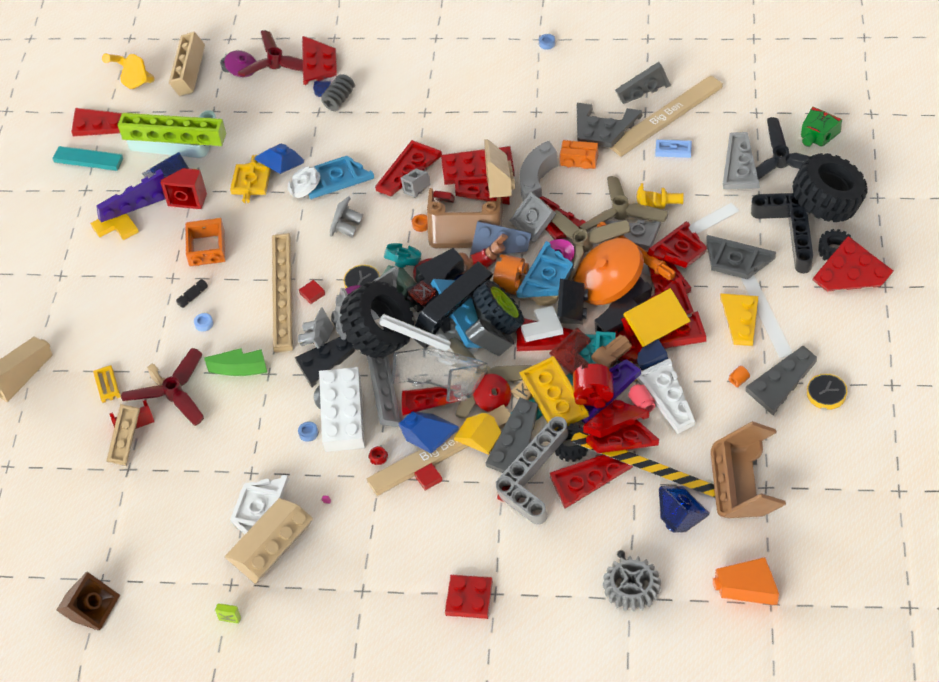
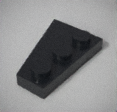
M341 337L325 343L320 348L316 347L296 356L295 360L312 388L317 384L316 381L319 380V371L331 370L335 365H340L355 352V348L347 339L342 340Z

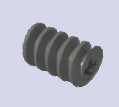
M339 74L321 96L324 106L331 111H337L349 94L352 93V88L355 87L354 81L345 74Z

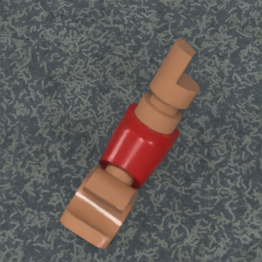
M501 234L491 246L470 255V258L465 253H459L464 259V272L457 277L463 275L477 262H480L486 268L494 264L499 256L498 254L505 250L503 242L509 237Z

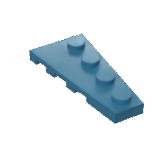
M433 279L430 284L433 289L436 288L438 293L441 294L456 280ZM471 297L451 314L449 318H452L456 323L455 329L465 347L482 348L471 342L465 333L478 320Z

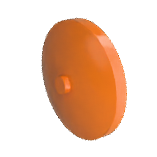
M624 238L611 239L593 248L581 261L574 279L576 282L584 283L585 289H588V301H585L593 305H604L624 296L636 284L642 273L644 265L643 254L634 242Z

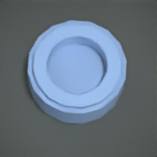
M201 313L195 317L194 324L198 331H208L213 326V320L211 315Z

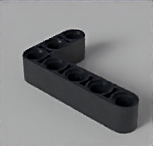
M794 193L758 194L753 196L751 215L754 218L789 219L795 269L803 274L810 272L812 269L813 249L806 209L799 205V200L795 199Z
M480 262L475 263L424 307L418 316L415 327L437 335L442 322L469 300L478 287L490 280L493 273ZM414 339L424 349L430 346L429 344Z

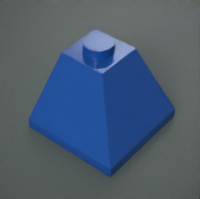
M282 143L255 156L256 161L279 174L304 163V159L298 153Z
M412 411L398 423L407 442L431 454L459 430L457 425L431 413Z

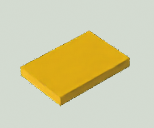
M671 288L623 314L642 347L690 322Z

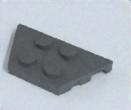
M710 235L706 236L712 271L748 280L776 258L775 251Z

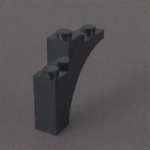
M454 248L416 267L415 279L417 283L406 289V302L408 301L410 307H413L417 313L422 311L424 307L439 295L437 289H433L430 284L433 279L454 280L459 274L464 272V259ZM420 284H422L431 291L429 292L425 289V297H423V291H413L414 289L423 290V287L420 286ZM449 317L442 322L440 327L443 333L451 330Z
M640 276L630 291L616 301H613L608 309L595 319V332L624 331L621 321L624 317L623 314L651 297V285Z

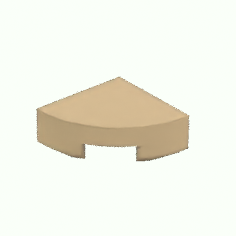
M152 363L147 367L150 377L157 385L162 386L165 378L158 374L159 369Z

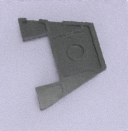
M577 103V140L580 142L598 143V146L612 148L625 135L624 132L628 128H632L634 122L642 117V110L627 108L622 120H616L613 118L590 116L593 110L592 104Z

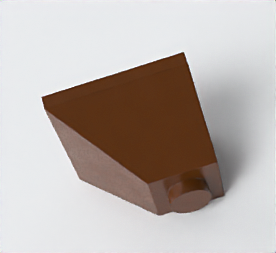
M86 572L68 590L56 610L72 622L99 631L120 594L89 572Z

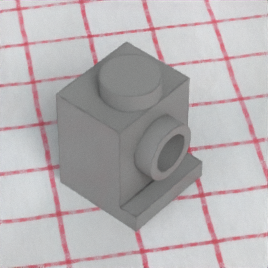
M414 169L401 177L404 193L417 197L418 192H422L424 188L430 185L428 172Z

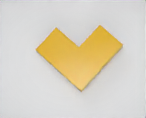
M127 213L104 222H100L97 219L90 223L99 238L114 230L117 231L122 240L139 233L138 228Z

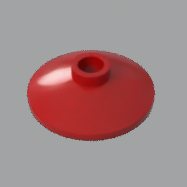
M486 374L476 381L473 388V397L476 404L482 410L491 412L502 405L507 407L511 399V389L503 377L497 374ZM492 389L497 391V395L492 394Z

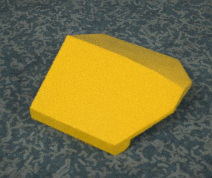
M481 413L468 417L454 436V440L489 455L501 434V430L493 416Z

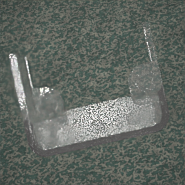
M422 348L394 353L391 383L410 382L414 387H424V384H432L447 389L446 401L448 402L456 400L467 401V398L472 397L486 374L488 363L439 348Z

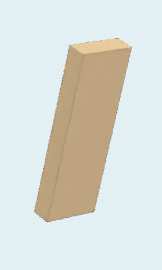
M120 404L106 462L123 466L127 465L140 408Z

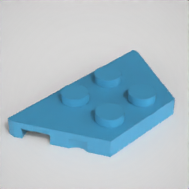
M349 156L316 165L314 168L319 172L320 180L315 189L309 193V198H317L374 179V173L371 170L368 172L363 169V165L353 161Z
M546 241L518 288L516 296L518 298L558 296L560 279L569 278L573 271V263L564 258L562 253L551 248V244Z

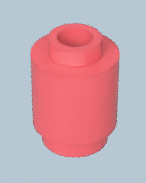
M636 384L631 387L628 397L634 406L651 412L656 405L646 386Z

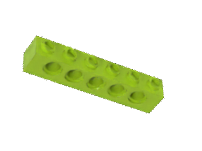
M122 113L118 123L122 140L222 146L226 136L223 119Z

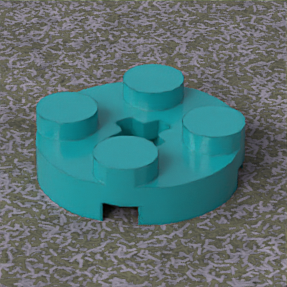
M390 243L387 245L384 258L395 262L397 267L405 268L406 265L416 266L421 261V252L412 246H408L407 249L403 248V244Z

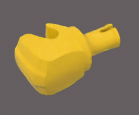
M643 183L640 184L636 195L638 204L658 209H665L667 204H683L684 199L683 193H667L665 188H661V194L643 190Z

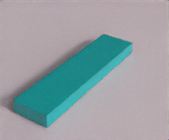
M59 146L52 159L55 163L118 171L123 161L122 154Z

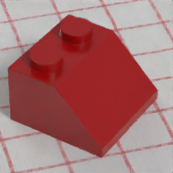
M183 168L161 180L160 183L169 207L202 209L207 192L200 170Z

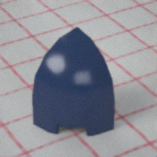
M657 339L640 350L637 362L641 370H645L668 359V355Z

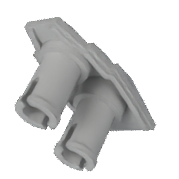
M350 196L337 205L330 227V236L339 231L353 237L357 227L343 222L342 219L344 220V218L358 225L360 224L363 214L349 209Z
M323 307L320 308L314 321L303 323L302 328L305 333L298 335V342L301 346L315 343L316 347L320 348L328 341L333 325Z

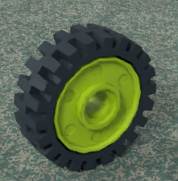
M488 280L474 291V300L478 308L481 309V313L485 314V318L489 319L496 329L510 335L524 323V316L522 311L518 309L519 306L514 303V299L510 298V295L502 287L500 288L497 283L495 284V282Z

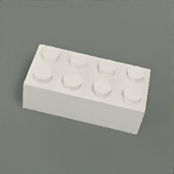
M358 367L319 371L322 443L325 452L365 448L361 376Z

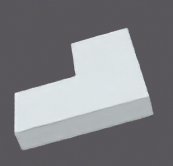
M553 306L534 310L537 322L521 325V331L526 342L563 334V328Z

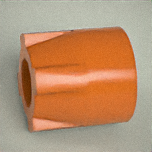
M738 366L729 375L728 380L738 388L750 378V374L746 368Z

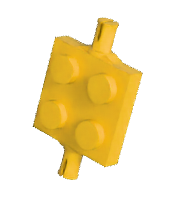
M252 155L250 163L236 164L230 188L231 195H243V203H246V201L249 203L251 195H266L271 169L263 164H259L255 160L254 155Z

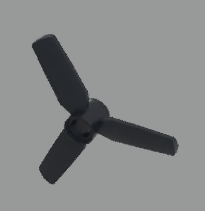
M770 117L767 119L773 157L756 167L758 180L776 167L785 168L789 165L792 168L800 169L804 161L810 157L800 153H789L778 118Z

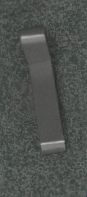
M472 296L478 320L465 333L474 344L497 356H501L514 344V340L511 335L502 333L496 329L495 325L490 323L489 319L485 318V314L481 313V309L478 308Z

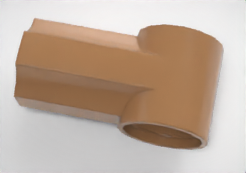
M619 335L607 346L598 348L593 353L591 359L596 364L605 365L611 369L617 363V360L628 352L632 346L625 336Z

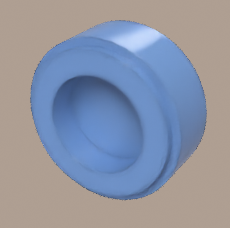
M544 34L539 37V46L542 49H552L556 44L555 37L551 34Z
M313 422L302 423L298 428L300 439L306 442L316 439L318 436L317 425Z

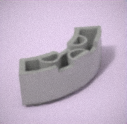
M550 141L544 142L532 150L521 166L520 189L522 201L525 200L530 192L538 197H542V188L539 184L540 179L550 170L558 167L557 151Z

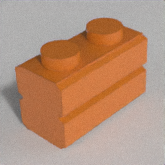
M563 140L560 151L561 166L596 169L598 143Z

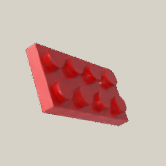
M511 146L499 147L507 155V160H511L513 176H515ZM485 149L441 155L445 185L455 184V178L487 176Z

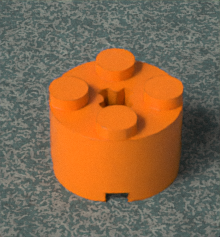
M501 254L499 257L502 260L496 263L493 282L497 283L500 288L502 287L506 293L516 295L525 274L529 271V263H526L524 258Z

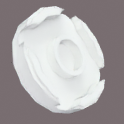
M304 167L298 170L293 175L292 182L289 181L288 191L296 198L308 195L319 183V172L314 167Z

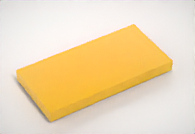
M555 356L519 372L521 379L535 403L538 404V408L547 423L554 417H562L566 420L567 426H569V424H574L589 417L585 406L575 403L573 386Z

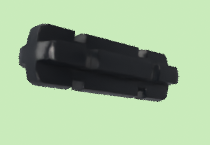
M200 279L196 282V286L193 285L183 293L184 296L181 295L176 299L177 304L184 308L188 301L191 302L201 293L200 291H204L208 287L206 281Z

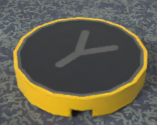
M358 265L347 271L343 279L345 288L354 285L362 286L367 282L374 281L380 275L376 268L370 265Z
M820 374L812 378L808 383L807 397L810 403L818 408L823 407L827 408V410H832L840 407L846 400L847 386L838 376Z

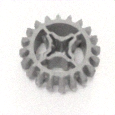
M629 556L628 560H624L621 557L620 563L614 561L612 567L608 566L603 582L605 595L609 597L610 603L615 602L617 608L623 606L625 612L628 608H632V611L635 612L636 607L643 611L644 604L650 607L652 601H656L661 585L658 570H655L653 564L648 565L647 559L641 562L639 556L636 560H632V557ZM620 577L622 582L617 588L615 582ZM645 580L649 583L646 590L642 588Z

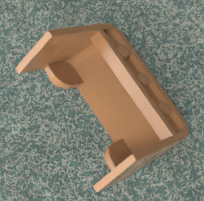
M429 188L427 223L428 242L431 247L471 248L477 221L502 226V197H497V201H489L483 204L482 212H446L443 203L434 201L433 188Z
M752 421L717 440L712 445L711 462L716 507L719 516L725 518L762 517L786 505L784 500L762 493L756 494L753 461L757 460L763 453L762 441L776 434V429Z

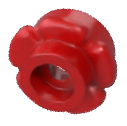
M376 446L370 450L368 458L373 465H382L387 461L388 453L383 447Z

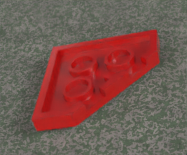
M848 236L812 280L827 292L840 289H862L863 287L875 288L881 287L894 270Z

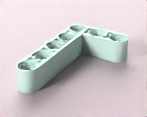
M207 110L202 112L199 118L216 119L213 111ZM126 140L131 151L195 158L205 157L211 145Z

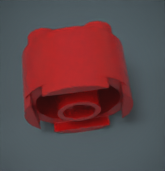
M588 364V368L582 369L581 366L573 372L575 403L577 405L603 408L613 398V374L607 366Z

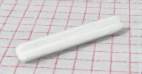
M385 314L380 317L379 324L444 351L450 348L451 342L447 339Z

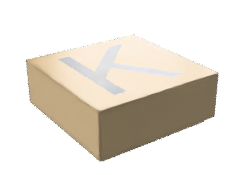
M523 380L511 390V394L517 399L520 397L526 400L533 398Z

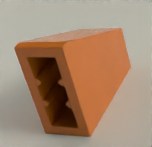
M765 557L716 569L715 578L712 581L714 589L716 591L719 590L721 598L768 605L778 604L779 592Z

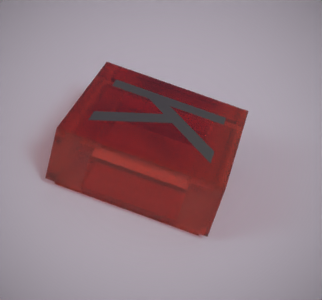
M423 281L419 282L409 291V296L422 305L436 295V290Z

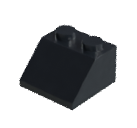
M560 279L557 315L560 323L583 324V319H587V308H584V301H588V289H585L584 283Z

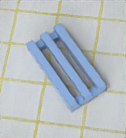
M656 140L655 157L691 158L692 141Z

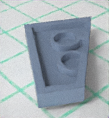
M477 221L470 255L480 252L484 248L487 249L501 234L509 237L503 242L505 250L501 254L528 251L531 232Z

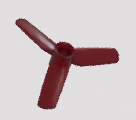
M261 30L267 58L239 70L238 75L244 77L266 67L279 69L281 66L303 72L302 59L282 56V50L276 46L271 32Z
M191 348L173 375L163 381L162 386L158 385L124 391L121 394L122 401L157 398L166 395V398L174 402L175 406L194 426L200 424L204 416L190 396L182 390L181 386L190 379L202 357V353L198 349Z

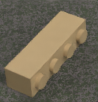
M195 31L181 35L169 79L170 86L179 96L194 92L205 44Z

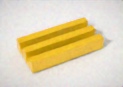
M112 365L93 371L102 403L106 402V399L113 400L115 396L117 398L121 397ZM106 371L110 373L114 387L113 392H111ZM100 373H102L107 394L103 393L100 378L98 375Z

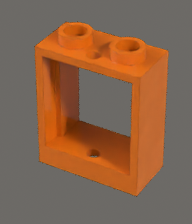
M215 218L185 222L186 257L189 267L225 262V230L222 219ZM218 236V249L194 252V239Z

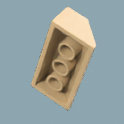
M484 139L490 198L512 196L515 182L511 160L508 161L507 155L491 141Z
M279 498L225 555V558L254 584H257L309 527L313 518L299 505Z

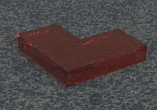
M576 328L549 354L551 357L555 356L558 363L573 376V372L578 367L582 366V369L588 368L589 363L578 353L591 340L579 328Z

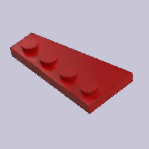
M411 140L376 184V191L390 197L403 188L401 177L414 169L424 171L441 157L442 151Z

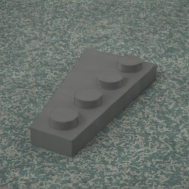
M804 345L747 385L746 392L774 415L777 412V408L785 402L789 393L797 387L801 378H804L817 362V356Z
M519 398L485 463L486 467L504 473L529 445L538 412L537 403ZM518 471L515 475L520 476L523 474V471Z

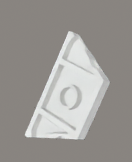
M282 475L281 478L269 480L268 478L259 482L243 484L230 519L231 523L242 533L246 534L279 498L282 499L289 481L288 476Z

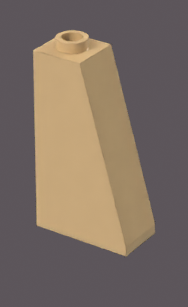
M34 336L0 359V398L8 402L52 357L50 344L46 340H40Z

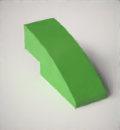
M242 348L204 357L208 372L228 376H248L267 373L262 349L243 354Z

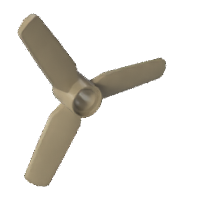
M609 176L607 177L612 208L580 226V229L588 231L596 227L600 222H606L613 217L623 220L630 216L665 222L668 211L641 204H628V198L624 195L619 178Z
M555 210L556 215L551 220L575 244V255L571 261L573 263V271L567 279L571 281L576 274L584 252L591 250L593 244L614 239L631 231L628 221L623 220L594 228L587 233L586 230L580 229L558 210Z
M450 338L451 350L465 368L473 373V381L468 385L455 415L459 418L468 417L476 403L473 397V388L476 381L480 378L479 375L497 374L507 382L520 381L522 379L519 372L532 365L495 366L490 369L487 364L479 363L458 338Z

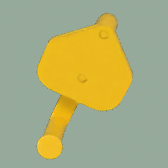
M107 53L102 55L104 63L117 62L124 66L121 73V82L129 89H135L145 83H153L155 81V77L146 71L144 60L136 54H130L127 58Z

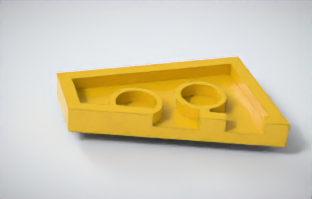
M720 293V300L723 304L733 345L753 346L758 296Z

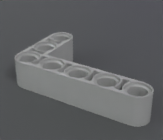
M562 417L552 418L496 481V489L500 498L534 524L544 523L547 519L545 504L526 490L524 486L567 438L568 427L566 420ZM556 427L563 428L561 431L554 430ZM545 441L550 442L547 446L541 445ZM531 456L537 457L533 461L528 460V458H530ZM518 471H523V472H524V473H523L522 475H520V476H516V475H515V473L518 472ZM504 486H510V489L507 491L501 490ZM519 498H526L522 503L516 502ZM537 509L542 510L538 515L532 514Z

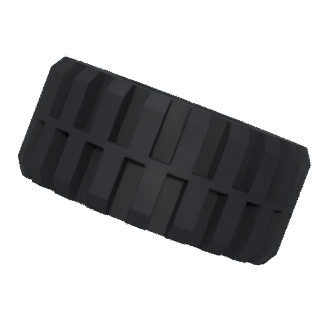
M819 153L808 157L804 161L793 180L792 188L795 199L799 200V205L804 207L806 212L815 215L814 217L822 218L827 222H843L855 215L866 198L868 192L866 179H863L864 175L862 172H859L858 168L850 164V161L847 159H841L838 155L832 156L830 153L824 155Z
M372 281L360 286L344 298L340 309V314H342L340 316V323L343 325L342 331L346 333L348 342L353 344V348L360 350L361 354L369 355L372 358H383L404 347L410 341L411 337L383 326L382 330L375 323L371 314L372 309L379 318L385 314L414 326V320H412L414 315L410 311V304L408 301H405V296L399 293L397 288L389 286L386 282Z

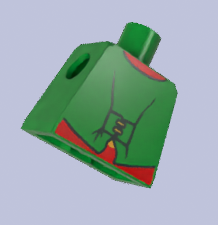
M812 107L802 124V143L807 147H810L813 143L825 146L841 132L842 119Z

